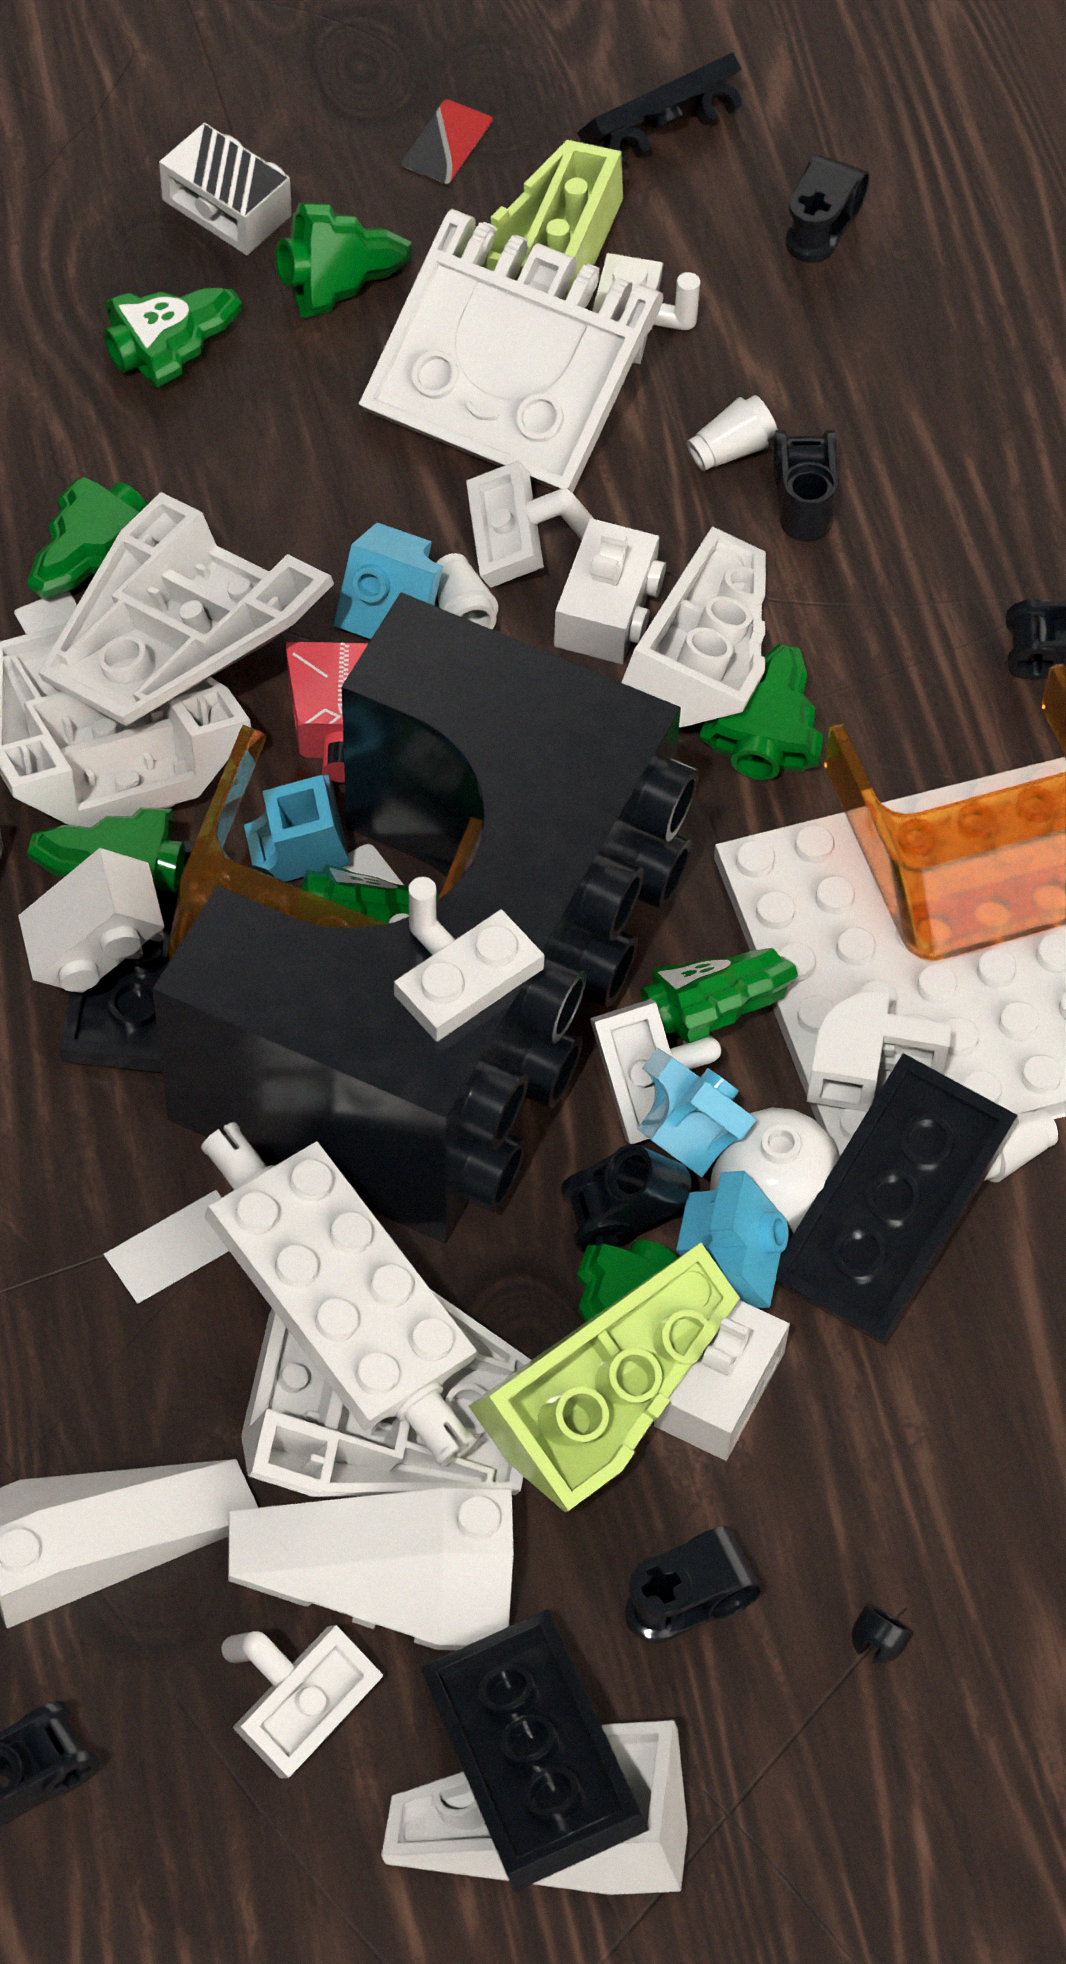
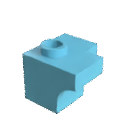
M377 522L353 542L350 548L333 626L372 639L400 592L434 605L443 566L428 558L432 541Z
M328 774L262 791L266 811L258 819L244 824L252 866L267 869L274 875L279 884L304 877L307 870L322 872L325 864L335 867L350 864L334 787Z
M659 1048L656 1049L642 1068L653 1082L655 1098L651 1110L637 1130L700 1177L704 1176L726 1147L737 1140H742L757 1120L733 1102L739 1090L709 1068L706 1069L700 1078Z
M745 1171L721 1172L717 1189L690 1192L685 1206L676 1251L683 1255L697 1244L702 1243L740 1297L739 1300L756 1308H770L780 1255L788 1243L786 1219Z

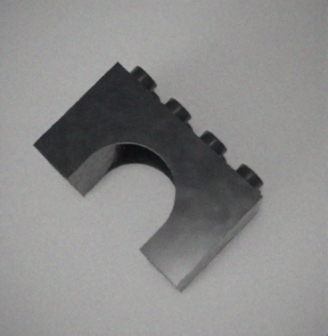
M400 592L341 687L346 828L427 863L453 883L454 887L436 902V919L455 940L502 909L544 954V969L436 1042L394 996V981L432 956L410 931L409 917L373 927H327L293 918L217 885L152 990L169 1121L207 1138L218 1129L225 1136L227 1133L223 1129L224 1126L235 1122L263 1162L270 1166L278 1165L317 1141L370 1211L446 1244L469 1202L490 1212H495L508 1195L520 1169L526 1148V1141L509 1132L527 1099L548 1108H553L564 1094L576 1069L583 1045V1038L567 1031L584 998L608 1008L619 995L631 970L638 947V937L622 930L638 900L663 910L674 896L684 875L692 848V841L676 833L681 827L694 798L699 780V770L676 761L681 707Z

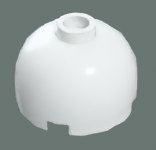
M772 1107L749 1113L757 1119L742 1140L731 1143L712 1163L710 1191L718 1188L721 1172L745 1171L785 1217L788 1225L789 1241L815 1197L824 1187L827 1177L840 1156L833 1138L816 1120L794 1109Z

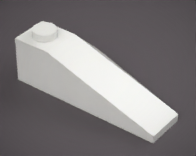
M712 526L634 649L621 683L681 707L679 728L742 712L762 679L765 671V657L761 656V643L765 636V621H762V602L765 597L766 552Z
M229 1459L22 1479L1 1487L0 1614L6 1628L8 1629L228 1537L229 1511L259 1508L237 1460Z
M435 1488L229 1511L228 1581L305 1607L316 1604L352 1616V1622L372 1629L375 1628V1625H379L415 1637L414 1643L435 1650H458L509 1627L513 1567L512 1489Z
M674 1720L602 1725L649 1831L534 1884L609 1895L681 1891L688 1827L677 1726ZM464 1772L392 1796L381 1855L385 1864L509 1881Z

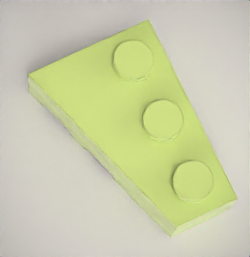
M566 140L524 183V192L507 209L501 206L491 216V225L495 226L496 235L493 246L481 267L494 271L511 236H521L528 239V249L524 261L521 263L520 270L513 279L517 281L532 248L537 243L572 256L577 260L574 276L562 298L566 300L583 264L595 265L623 200L621 151Z

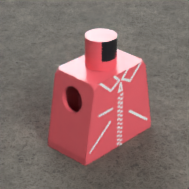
M287 642L288 687L299 754L305 758H323V776L328 774L331 781L344 783L341 687L368 643Z

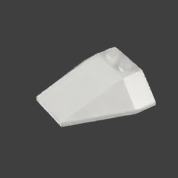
M160 492L120 531L38 673L42 681L127 726L271 642L294 625L334 585L331 575L288 554L269 572L217 546L201 511Z
M66 624L0 641V775L14 798L68 825L92 827L106 816H132L140 807L168 809L177 803L198 798L251 731L249 717L229 688L212 677L127 726L42 681L38 672Z
M431 1290L478 1351L472 1363L451 1375L442 1384L443 1391L440 1394L469 1434L474 1436L476 1442L460 1457L456 1458L452 1454L450 1456L453 1459L452 1462L444 1467H440L436 1462L435 1456L407 1419L399 1421L396 1416L386 1417L364 1431L275 1311L271 1309L241 1434L247 1474L249 1477L312 1497L371 1496L435 1488L512 1489V1495H516L521 1491L523 1475L505 1460L469 1408V1405L530 1362L531 1359Z

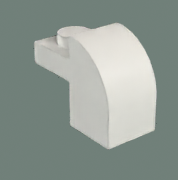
M866 991L849 996L836 1004L828 1012L820 1025L806 1102L867 1112L873 1103L879 1068L893 1070L902 1053L943 1074L952 1024L936 1022L932 1018L921 1014H908L904 1016L887 1014L891 991Z

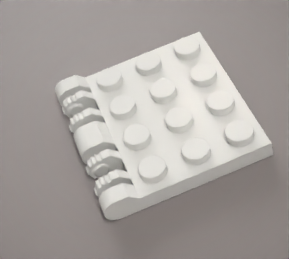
M451 209L446 214L358 405L370 414L498 467L520 460L529 471L530 480L556 491L568 489L573 493L644 337L651 331L663 301V293L639 284L631 296L632 281L621 276L620 278L616 277L597 314L585 309V307L589 304L593 292L598 285L600 268L588 263L587 265L583 264L566 300H563L562 298L575 273L576 258L537 243L532 248L518 280H513L520 270L522 261H524L528 249V239L518 235L511 236L494 271L488 270L481 266L485 263L489 250L493 246L496 235L495 226L486 222H479L475 229L474 217Z

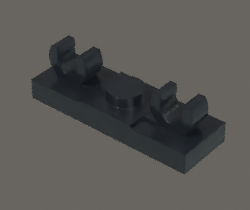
M734 52L593 118L577 134L582 143L596 146L605 141L603 148L621 151V141L627 142L631 145L634 154L638 158L650 150L646 134L638 128L651 122L654 129L658 130L677 121L685 115L682 109L684 104L697 99L695 103L696 115L704 125L711 123L718 117L712 105V98L720 99L724 103L728 114L742 106L741 96L737 89L726 83L741 71L742 68ZM621 152V161L623 164L626 160Z

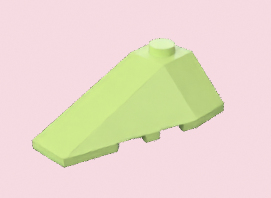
M699 1243L471 1403L469 1408L505 1460L558 1507L567 1512L623 1471L634 1455L635 1451L633 1450L652 1422L662 1414L670 1402L669 1397L691 1365L698 1361L720 1329L721 1321L724 1317H728L740 1297L703 1244Z

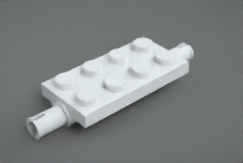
M232 1122L224 1126L223 1129L227 1133L225 1136L219 1129L212 1133L203 1142L201 1149L210 1157L234 1191L210 1204L204 1218L361 1428L365 1431L386 1417L396 1416L399 1421L408 1420L435 1456L436 1462L440 1467H444L452 1462L453 1459L450 1457L452 1454L456 1458L463 1455L473 1446L476 1439L472 1434H469L440 1394L443 1391L442 1384L451 1375L472 1363L478 1351L321 1145L316 1141L278 1165L266 1166L241 1133L237 1123Z

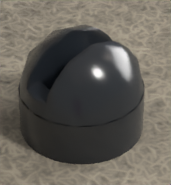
M865 1604L851 1632L852 1644L858 1655L862 1654L868 1643L878 1648L872 1661L873 1664H886L895 1660L904 1651L914 1634L901 1621L870 1604Z

